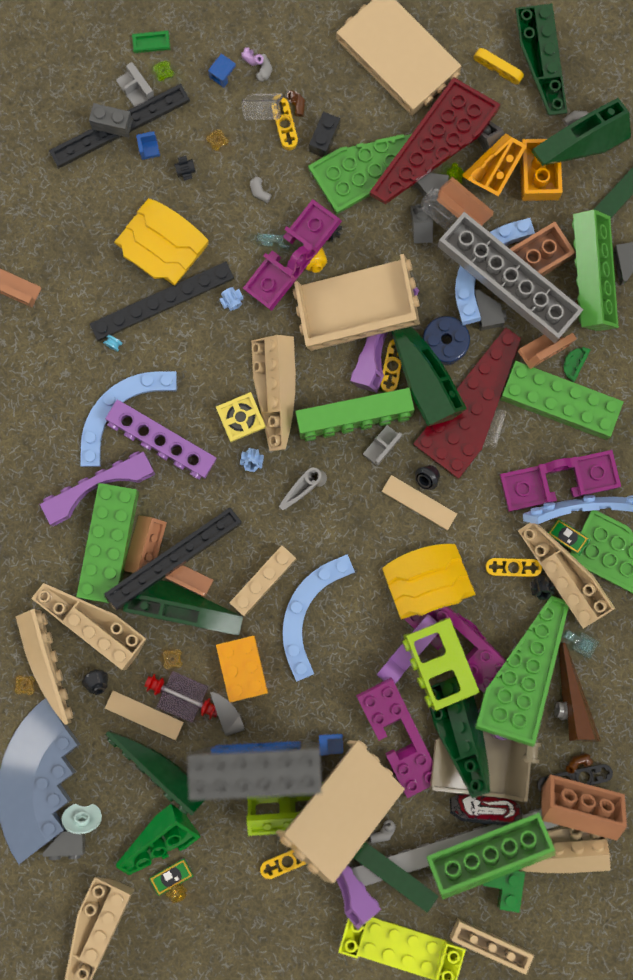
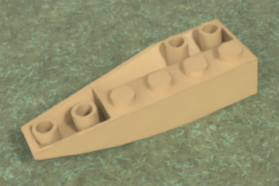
M274 335L251 340L253 380L262 419L266 426L265 433L269 451L286 449L294 411L296 379L294 337Z
M528 523L518 530L582 628L587 627L615 609L595 577L539 524Z
M45 583L41 585L31 598L121 670H127L138 656L146 641L143 635L117 615Z
M29 610L16 616L26 657L47 701L65 725L70 724L71 719H73V713L70 707L67 708L65 701L68 700V694L66 689H62L60 681H63L61 670H57L55 662H58L56 651H52L51 643H53L52 635L46 630L45 625L48 624L47 616L45 613L42 614L41 610Z
M568 827L549 830L547 832L556 850L555 856L520 869V871L539 873L610 871V853L607 838Z
M94 877L77 914L65 980L93 979L135 889L116 880Z

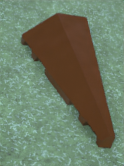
M560 643L562 701L567 702L569 741L600 742L597 728L567 644Z

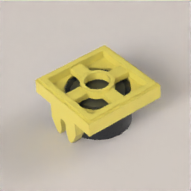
M251 392L216 406L230 442L266 428Z

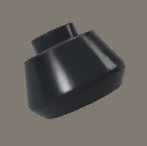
M427 465L416 470L415 480L421 488L433 490L438 486L440 473L436 467Z
M99 669L90 671L84 676L82 685L91 694L100 695L108 686V674Z

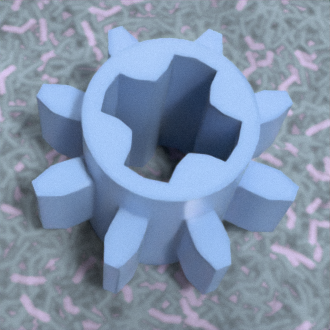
M231 287L221 293L223 298L220 299V302L224 309L229 308L230 311H233L242 305L241 300L244 298L239 289L235 291Z
M249 448L246 452H242L240 465H244L245 471L255 472L258 468H262L264 455H260L258 449Z

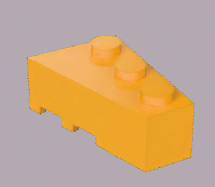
M505 133L462 176L499 197L527 145Z

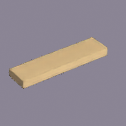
M392 475L382 490V493L447 531L457 516V513Z
M114 690L105 706V709L174 740H177L184 724L181 720Z

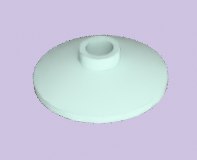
M73 804L62 815L64 828L75 834L93 831L102 820L101 811L94 804L86 807Z

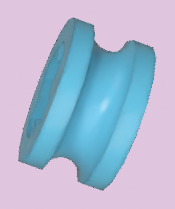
M107 335L108 340L103 343L118 352V347L122 346L123 343L115 337Z

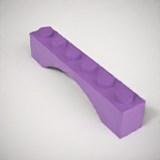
M416 287L413 289L414 295H418L419 289ZM388 332L366 338L364 349L360 353L356 368L351 374L350 381L357 387L377 393L384 377L381 354Z
M139 451L129 456L130 459L124 462L123 460L117 461L112 464V468L108 470L102 469L95 473L96 476L80 480L78 482L79 485L73 488L71 486L66 487L60 491L61 494L45 498L40 506L49 524L55 526L69 519L78 503L89 492L97 488L99 483L107 484L116 481L140 483L155 475L146 454Z
M347 865L336 880L343 895L345 914L358 930L381 909L376 899L369 895L364 884L357 880L353 875L352 869Z

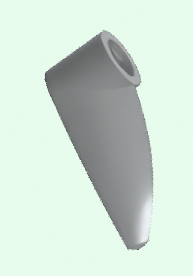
M317 468L308 469L294 484L279 507L285 510L307 495L316 486H323L327 481L326 473ZM315 474H318V476H317L318 479H317V480H313V479H315V478H314V475H315Z
M210 692L225 735L228 736L244 731L245 728L241 715L235 707L221 695Z

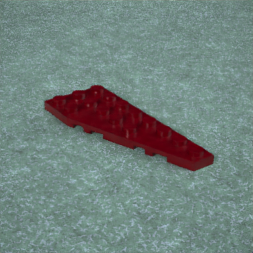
M453 77L371 189L370 196L386 205L480 137L500 109L501 104Z
M508 328L502 331L457 388L467 409L453 420L427 426L413 444L458 480L482 451L521 340L519 336Z

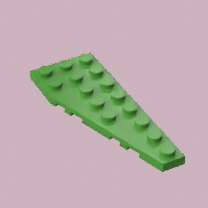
M412 134L379 139L366 144L360 143L352 147H341L308 166L309 171L336 214L370 196L371 189Z
M597 510L590 511L580 533L591 541L580 556L573 551H570V554L590 573L633 594L632 530Z
M554 596L549 598L502 668L489 684L484 693L475 729L534 747L569 608L564 599Z

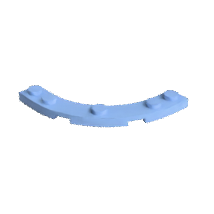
M527 218L503 225L490 233L507 246L525 240L535 234L531 219ZM460 266L455 285L456 302L462 325L481 321V316L475 299L476 278Z
M177 372L137 374L120 381L106 391L91 409L83 428L81 437V467H100L101 439L107 423L105 418L117 399L124 403L128 399L143 393L177 391Z
M586 495L581 499L557 503L548 502L544 503L542 507L531 508V511L524 513L523 521L540 524L555 517L570 514L571 511L580 510L593 511L611 508V510L633 512V495L627 497H595L594 495Z
M348 555L320 566L307 576L298 586L287 606L283 622V645L296 682L314 674L305 653L302 639V626L306 611L314 597L324 587L338 579L355 573Z

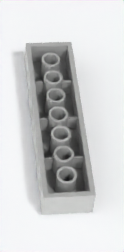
M465 212L462 213L439 240L438 247L554 343L560 339L583 311L579 305Z

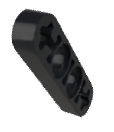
M598 764L576 769L573 774L565 771L551 775L558 777L567 775L570 780L582 783L579 780V774L586 771L589 774V780L584 784L595 785L609 781L613 776V771L606 764ZM602 767L604 770H608V774L605 775L606 778L603 779L602 776H595L597 780L593 781L594 775L591 769H594V773L601 772ZM550 775L538 779L537 788L540 792L541 784H544L543 780H547Z

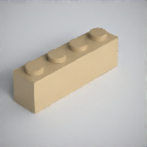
M281 545L232 599L230 604L245 617L297 560L296 557Z
M457 918L450 934L453 942L525 975L534 957L531 951Z

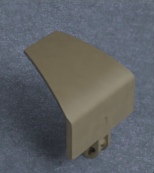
M483 731L489 768L490 793L482 796L527 802L531 763H539L538 750L541 747V743L536 742L534 747L510 739H495L488 732ZM439 737L435 740L430 789L433 791L469 794Z

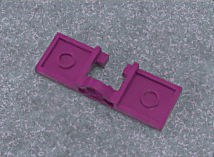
M312 199L290 228L286 226L284 229L286 233L283 238L293 244L297 239L303 244L302 247H299L292 254L290 261L288 260L287 267L285 268L279 263L281 257L274 251H271L269 255L265 253L264 257L266 259L243 289L272 311L304 271L311 259L342 222L340 218Z
M608 450L581 457L562 458L535 467L500 474L508 512L539 506L548 502H556V494L549 491L546 475L574 469L578 487L570 489L572 498L620 488L621 483L613 451Z
M449 606L431 611L423 616L413 615L404 618L414 629L428 614L437 622L444 618H450L453 626L475 645L465 657L476 685L483 693H485V690L507 660L486 641L487 639L481 634L474 623L462 617L459 613L456 614ZM439 634L430 642L437 650L443 646Z
M389 678L356 695L379 741L387 737L384 728L400 719L408 733L411 744L396 752L393 749L385 753L400 785L405 789L406 797L409 798L429 788L433 760L393 679Z

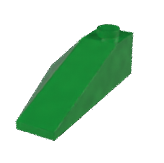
M170 804L152 819L116 863V868L131 875L150 866L152 863L151 859L159 857L165 859L169 857L167 852L177 847L179 851L186 849L201 837L200 833L184 813L176 806Z

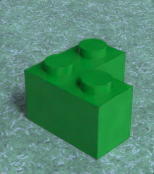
M518 870L482 884L487 887L499 888L497 907L500 910L520 913L525 871Z

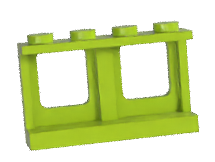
M444 618L423 629L403 635L405 639L402 641L406 652L409 651L412 659H410L413 670L418 672L419 677L417 681L420 688H424L427 696H424L428 707H432L436 711L479 693L450 618ZM433 633H438L445 648V654L422 663L415 649L414 642ZM453 670L460 686V691L443 699L436 700L429 684V679L446 671Z
M314 794L247 797L248 836L276 834L278 830L285 831L300 813L296 812L295 803L297 801L310 800ZM279 803L280 813L256 815L257 804Z

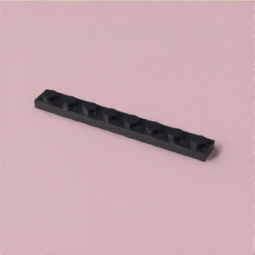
M179 84L127 110L130 111L133 119L130 132L189 103L190 99L183 86ZM90 129L49 150L59 169L122 136Z
M223 262L177 283L175 286L173 285L90 323V326L97 341L107 338V335H114L234 280V276L227 262Z
M228 508L105 592L104 597L113 609L117 611L240 526L242 521L231 508Z

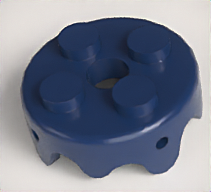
M442 316L431 321L427 325L422 337L445 366L452 365L463 358L470 344V335L466 326L462 325L460 320L449 316ZM448 335L451 337L452 342L444 344L441 341V337Z

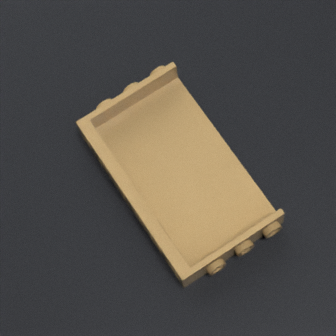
M371 0L368 5L365 4L359 9L358 14L348 18L345 25L337 31L336 40L412 116L424 105L426 107L430 105L437 93L439 95L442 94L453 77L458 79L461 75V65L396 0Z
M401 254V260L305 285H301L298 281L294 282L295 289H293V295L295 300L298 301L296 312L298 317H301L302 324L299 325L301 335H304L306 347L313 351L419 325L417 307L420 304L418 296L414 295L413 289L416 288L414 277L410 275V271L413 270L411 260H407L405 255Z
M349 740L347 742L351 748L322 783L321 794H314L285 831L278 830L276 832L280 837V842L284 846L290 847L294 851L293 855L300 861H304L308 865L307 869L321 877L325 882L334 883L405 790L392 776L393 773L388 768L383 767L379 763L380 759L374 754H370L367 746L360 740Z

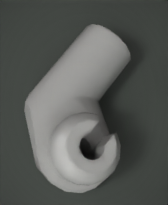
M262 54L264 60L260 64V72L256 75L260 82L265 81V79L267 80L272 73V66L266 54Z
M573 111L563 118L562 122L567 127L589 113L587 111Z
M260 177L251 179L250 188L253 196L268 203L272 194L263 191L262 179Z
M387 820L384 822L380 832L371 833V843L390 840L396 829L394 822Z

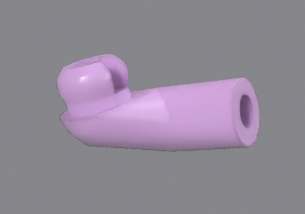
M244 48L241 54L242 59L251 66L263 63V56L260 54L253 56L252 49Z

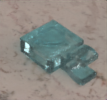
M257 234V241H262L261 245L273 246V242H277L282 248H290V245L283 243V236L285 234Z
M566 630L563 638L574 643L572 648L574 651L588 659L591 658L599 641L583 632L577 636L573 632Z

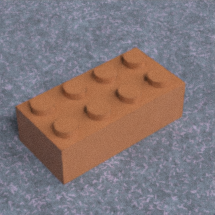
M556 222L551 223L510 248V250L542 276L571 260L576 253Z
M551 774L541 788L543 821L613 840H618L627 828L625 794Z

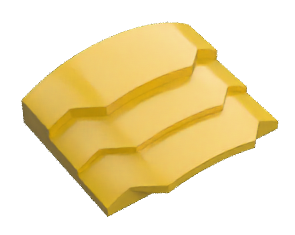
M148 198L114 243L122 248L124 258L137 265L153 279L164 278L175 286L208 246L209 240L178 213Z
M438 544L423 547L396 558L382 568L401 619L413 615L423 616L439 608L459 604L462 599L475 595L455 544Z

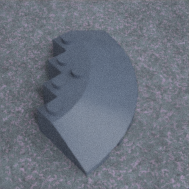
M46 698L32 709L15 731L7 746L0 768V824L9 849L18 864L22 863L65 830L62 820L56 812L70 802L71 798L61 786V783L76 773L65 756L81 745L67 724L65 725L53 710Z

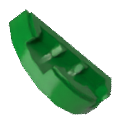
M581 347L570 351L566 356L563 368L565 375L571 382H575L591 349Z

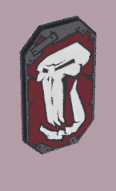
M462 793L450 798V813L461 821L481 823L483 825L495 824L506 826L522 819L521 806L511 799L490 796L471 798L470 794Z

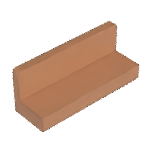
M453 177L439 189L437 201L457 218L465 212L482 226L493 216L494 211Z
M0 269V293L29 307H33L41 287Z
M571 333L565 338L561 336L554 343L545 335H542L520 348L518 353L528 367L532 369L567 348L577 338Z
M138 516L124 571L135 573L158 557L167 522L152 517Z
M184 565L165 577L203 597H206L214 581Z

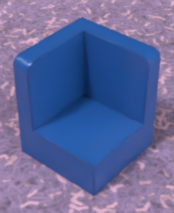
M220 54L208 70L209 78L224 88L228 83L229 74L236 66L235 63L223 54Z
M154 131L136 135L142 160L160 156Z
M343 734L319 735L320 755L342 754Z

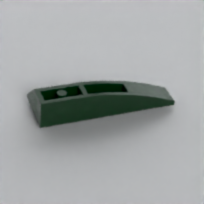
M553 3L516 8L520 46L548 116L567 114Z
M616 98L568 125L533 148L531 152L542 166L605 153L631 138L630 112L621 100Z
M411 326L391 331L410 393L427 426L453 420L464 412L467 408L450 375L417 331Z
M160 580L125 604L123 612L237 636L240 634L243 620L242 616L172 582Z
M455 676L431 686L435 699L440 700L459 692L460 686ZM472 695L436 711L429 707L434 727L471 798L490 793L489 768L484 735L482 730L475 729L479 713L474 696Z
M113 731L106 733L109 737L107 741L114 747L118 746L122 750L123 756L137 764L136 767L142 773H146L155 785L165 791L163 795L169 801H176L179 804L178 809L185 815L189 813L192 816L205 801L189 800V775L170 759L132 738Z

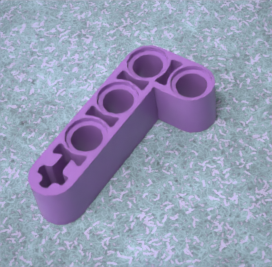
M428 614L413 632L435 624L437 621ZM433 633L414 642L418 656L438 633ZM403 643L378 672L377 676L383 681L392 678L396 684L411 665V654L409 651L406 652Z

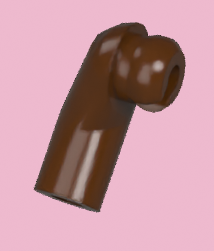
M288 91L286 96L295 106V116L303 117L305 99L296 91Z
M586 753L574 756L566 766V771L573 774L579 765L583 764L584 767L591 766L593 760Z

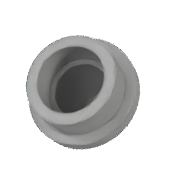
M567 702L556 703L554 709L556 718H560L563 721L568 719Z

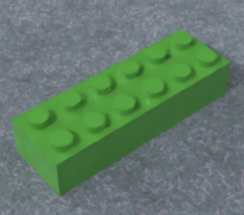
M597 210L573 214L572 228L575 233L573 245L576 250L575 266L578 274L576 283L579 288L577 300L579 306L583 309L579 315L581 327L594 331L619 328L610 216Z
M515 361L500 398L504 402L604 440H608L611 437L624 402L542 370L530 369L528 365Z
M410 388L297 410L296 420L300 439L313 441L316 439V436L320 435L327 438L334 436L335 432L342 431V434L351 433L354 428L361 427V430H367L372 428L374 424L386 426L391 424L390 421L398 420V422L408 421L409 417L413 415L414 406Z
M102 483L98 484L77 598L110 604L104 597V593L123 580L139 496L137 489Z
M537 813L426 857L443 900L555 856L556 850L540 813Z

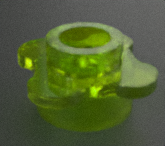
M169 61L159 62L153 67V71L157 74V80L160 82L164 81L165 78H172L174 76V71L171 70Z
M452 163V168L447 170L448 180L453 177L461 184L464 171L461 167H458L457 163Z

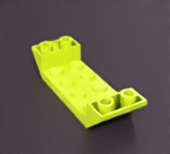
M373 917L358 930L348 918L338 953L357 959L360 956L432 980H457L466 949L447 940Z

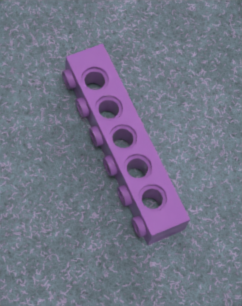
M118 399L105 418L108 422L107 426L115 431H118V429L124 431V436L132 441L134 439L141 441L140 445L149 451L151 448L158 452L157 455L162 459L167 460L169 458L173 460V465L183 470L186 468L190 470V475L198 480L201 477L203 479L207 477L217 460L213 455ZM124 418H132V424L130 426L122 425ZM147 427L149 433L146 436L139 435L140 428ZM164 437L166 439L165 444L162 446L156 445V438ZM175 446L182 448V453L178 456L171 453L172 448ZM196 456L199 462L196 465H190L188 463L189 457Z

